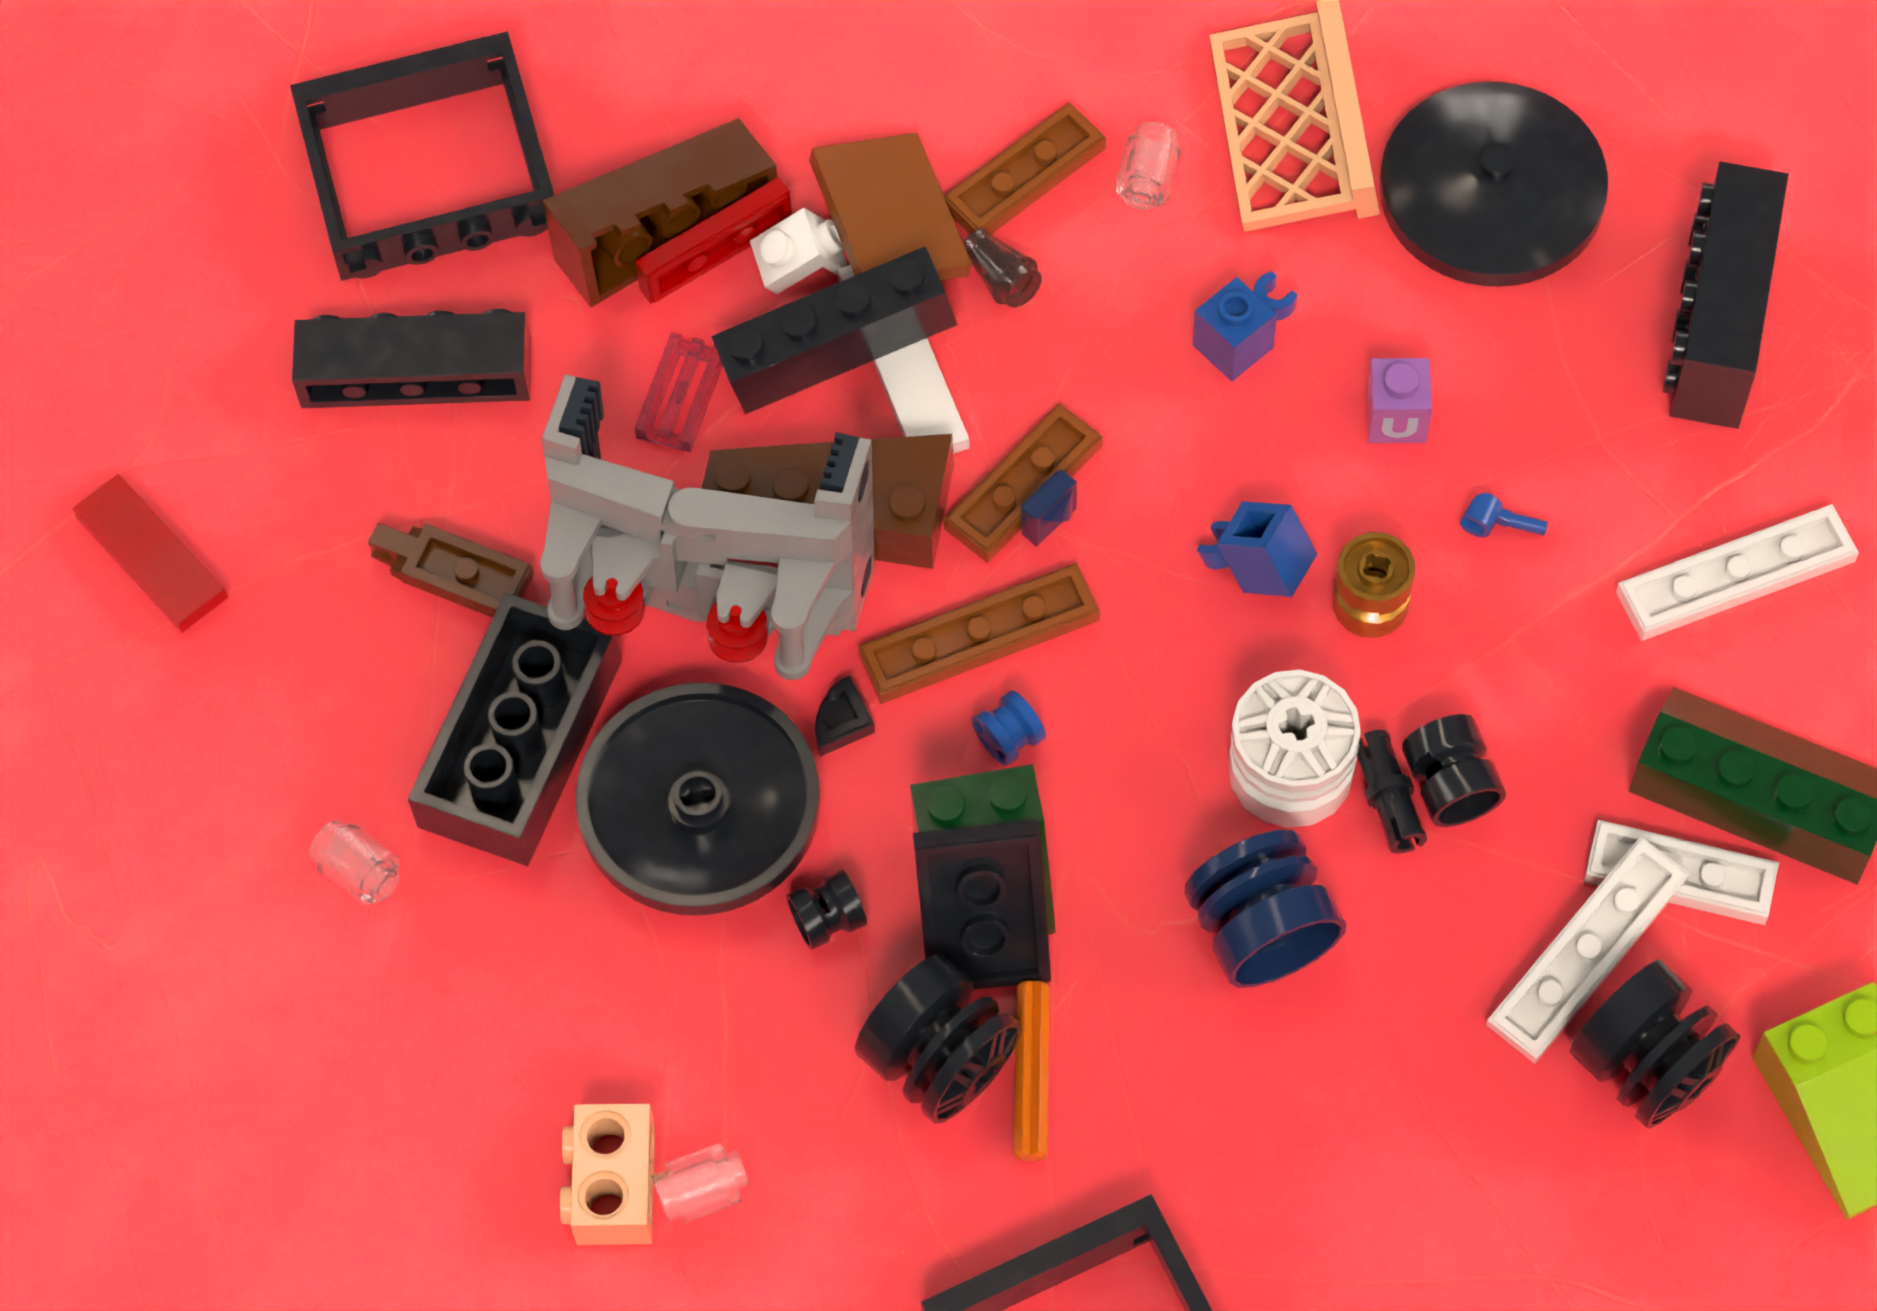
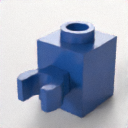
M1273 272L1265 273L1259 277L1255 283L1254 292L1238 277H1235L1194 311L1192 345L1231 382L1274 348L1276 321L1289 317L1296 308L1298 294L1293 290L1279 300H1274L1267 296L1268 293L1276 288L1277 275Z
M1242 501L1230 522L1217 521L1211 525L1210 529L1218 541L1215 545H1199L1196 549L1206 567L1210 569H1223L1229 566L1243 593L1292 597L1317 556V552L1292 505Z

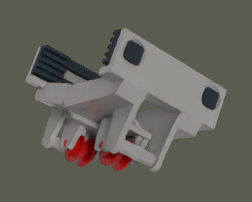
M564 375L542 436L551 504L540 568L543 577L549 582L551 597L547 612L550 623L554 627L561 630L573 629L582 622L584 615H586L588 623L596 631L605 635L619 636L629 633L639 626L648 605L694 622L705 621L711 651L718 658L730 663H743L756 658L763 652L770 634L773 630H777L779 637L774 655V667L776 672L787 680H797L808 673L812 660L825 635L838 636L842 630L856 631L875 569L872 440L835 433L834 444L832 443L831 455H828L827 466H825L823 471L824 477H821L820 490H817L814 504L688 487L678 489L675 488L674 481L601 460L598 431L600 428L599 420H603L604 411L600 382ZM729 559L770 562L779 564L778 568L734 561L729 562Z

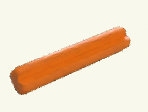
M1023 981L1017 986L1016 1019L1021 1023L1022 1032L1015 1047L1013 1154L1018 1160L1041 1161L1047 1156L1050 987L1048 983L1043 981Z

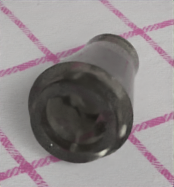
M986 229L976 230L967 237L963 244L970 261L995 302L1016 308L1026 304L1034 297L1041 286L1042 276L1038 271L1037 262L1033 258L993 237Z

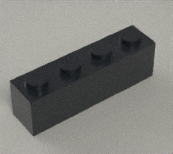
M924 246L711 337L729 382L745 414L958 324L927 248Z
M492 309L479 314H454L449 311H434L422 316H397L391 313H377L365 318H340L334 315H320L313 319L295 320L292 382L301 408L529 401L531 337L525 312H512L506 309Z

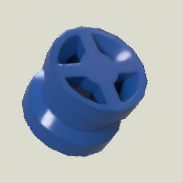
M1014 690L1000 697L999 706L991 712L983 710L971 718L972 726L979 740L991 756L1003 766H1008L1018 758V751L1025 745L1035 746L1046 738V732L1039 717L1029 703Z

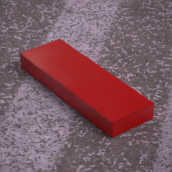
M777 177L635 260L640 291L650 304L656 303L751 247L750 240L792 215L790 190Z
M119 474L72 508L76 518L181 633L228 598L225 588Z

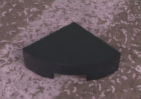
M850 675L841 679L829 689L827 697L819 708L815 722V736L820 756L875 733L874 722Z

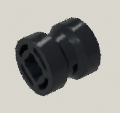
M844 870L825 877L822 886L813 890L803 887L786 895L794 921L810 950L828 943L831 934L839 930L852 932L867 925V918L861 901Z

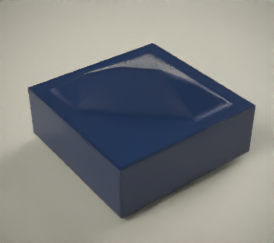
M1062 469L1053 474L1021 505L1022 535L1036 547L1062 522L1069 521L1072 513L1076 510L1077 481Z

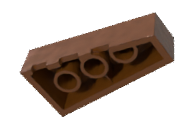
M738 118L542 200L554 260L592 308L638 280L635 260L778 177L776 164Z
M952 434L870 439L872 440L875 560L933 569L954 468ZM834 442L710 450L702 489L814 504L817 490H820L821 477H824L823 471L825 466H827L828 455H831V446Z

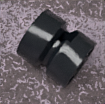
M1457 714L1434 720L1412 732L1403 741L1402 751L1413 777L1419 782H1425L1421 787L1420 794L1432 823L1436 826L1451 827L1471 822L1488 814L1505 800L1506 791L1494 763L1490 760L1482 759L1486 755L1487 746L1475 719L1471 715Z

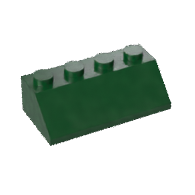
M1673 687L1659 712L1638 760L1629 792L1858 885L1877 842V768Z

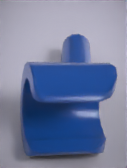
M1488 493L1479 494L1472 499L1460 522L1462 529L1477 537L1489 536L1495 523L1504 527L1508 526L1543 536L1548 526L1547 521L1503 509L1501 501Z

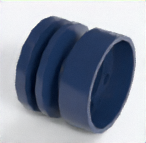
M1274 830L1238 842L1211 857L1194 871L1185 883L1184 894L1190 906L1198 911L1197 920L1201 928L1209 933H1218L1213 939L1212 949L1229 983L1237 988L1256 987L1293 974L1318 960L1332 949L1345 934L1347 924L1329 890L1322 885H1312L1316 880L1318 869L1314 861L1306 856L1307 848L1301 836L1293 830Z

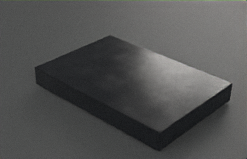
M1038 819L913 833L925 959L933 955H943L972 980L974 990L1013 986L1023 981H1051Z

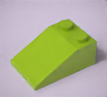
M1871 982L1765 1031L1752 1058L1846 1220L1877 1206V986L1874 982Z

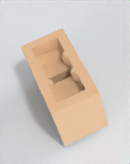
M650 1104L574 1105V1126H564L562 1132V1158L564 1164H572V1186L561 1187L560 1218L561 1224H570L577 1245L652 1244L655 1122ZM616 1135L624 1139L621 1147L613 1153L599 1154L592 1150L595 1142L603 1136ZM603 1195H615L622 1199L619 1208L611 1214L598 1215L590 1210L593 1202Z

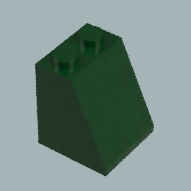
M1033 764L910 785L914 833L1038 819L1048 935L1055 934L1056 928L1045 823Z

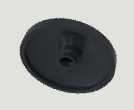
M1476 82L1458 85L1436 93L1420 102L1408 112L1394 129L1384 151L1380 174V198L1384 215L1391 230L1405 249L1424 265L1444 276L1481 286L1501 287L1530 283L1547 277L1567 266L1582 253L1593 239L1604 213L1608 192V172L1602 149L1584 121L1569 107L1543 92L1505 82Z
M686 683L669 686L640 697L620 710L603 726L589 746L580 767L576 787V811L581 834L593 862L607 880L622 893L643 905L663 912L694 916L711 915L731 911L760 899L779 886L795 870L809 849L816 832L820 813V786L816 763L807 741L797 726L775 705L756 694L734 686L718 683Z

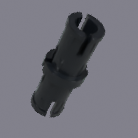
M1385 730L1367 732L1364 736L1368 746H1365L1363 739L1360 738L1357 757L1368 785L1365 790L1367 803L1370 807L1373 806L1374 809H1377L1390 851L1396 854L1411 852L1415 850L1411 838H1414L1416 844L1420 847L1427 841L1426 832L1421 826L1411 799L1414 793V786L1409 776L1406 777L1401 772L1391 745L1389 733Z

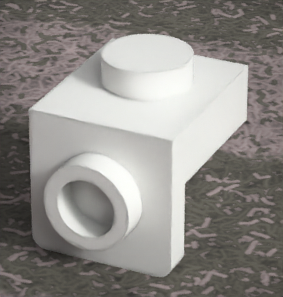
M805 208L800 209L750 240L764 287L775 294L781 293L822 267L838 276L837 269L848 266L843 253L844 248L834 222L830 219L824 220Z

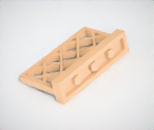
M1339 0L1316 1L1318 12L1210 35L1244 232L1355 209L1358 219L1380 215ZM1311 33L1313 44L1300 60L1279 50L1288 37ZM1248 46L1258 51L1259 54L1243 72L1226 62L1225 50ZM1270 59L1291 70L1277 89L1256 79ZM1315 60L1317 62L1318 71L1310 67ZM1302 76L1321 86L1322 89L1308 107L1287 96ZM1229 78L1236 81L1232 88L1230 87ZM1247 88L1268 99L1253 119L1234 109V104ZM1278 106L1300 117L1285 137L1264 126ZM1324 106L1327 118L1319 114ZM1237 124L1245 128L1240 135ZM1310 124L1330 134L1329 140L1317 155L1296 144ZM1255 135L1277 146L1262 166L1242 156V151ZM1287 153L1309 164L1294 184L1272 173ZM1333 153L1336 166L1328 162ZM1245 171L1253 175L1248 183ZM1321 171L1339 181L1341 194L1316 198L1304 190L1317 173ZM1264 182L1285 194L1276 207L1252 212L1250 199Z

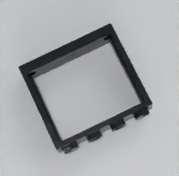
M508 31L290 85L341 281L355 277L362 279L370 278L383 270L406 264H425L433 261L438 256L462 250H481L493 242L517 236H536L548 229L542 200L554 196V192ZM502 57V59L487 62V60ZM503 84L533 188L532 192L350 238L347 237L320 133L321 129ZM322 101L324 102V103L317 104V105H313V106H309V107L307 106V105L314 104V103H318V102H322Z
M1152 1194L921 1302V1311H1002L1142 1244L1150 1242L1184 1310L1212 1311Z

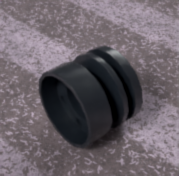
M933 955L921 961L886 993L869 1015L859 1032L854 1047L857 1056L885 1081H896L908 1074L903 1087L904 1097L910 1103L922 1102V1113L934 1124L944 1123L956 1116L992 1083L1015 1049L1022 1032L1021 1023L1010 1013L998 1014V1003L991 997H981L969 1004L974 990L972 980L943 955Z
M1660 959L1648 964L1634 974L1608 998L1581 1029L1569 1051L1582 1066L1602 1083L1627 1069L1630 1074L1624 1081L1617 1100L1624 1106L1629 1107L1646 1096L1638 1107L1635 1117L1648 1129L1661 1124L1673 1113L1683 1110L1697 1099L1719 1075L1724 1062L1737 1046L1741 1037L1727 1023L1716 1027L1707 1034L1718 1015L1708 1005L1682 1019L1679 1015L1686 1006L1692 989Z

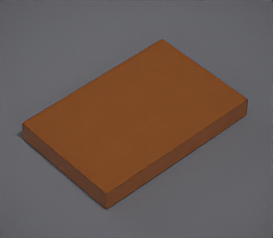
M918 133L812 148L809 162L854 275L863 273L924 246L927 248L940 281L967 277L969 275L972 263Z

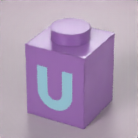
M1371 358L1366 390L1368 443L1427 442L1432 412L1430 358Z

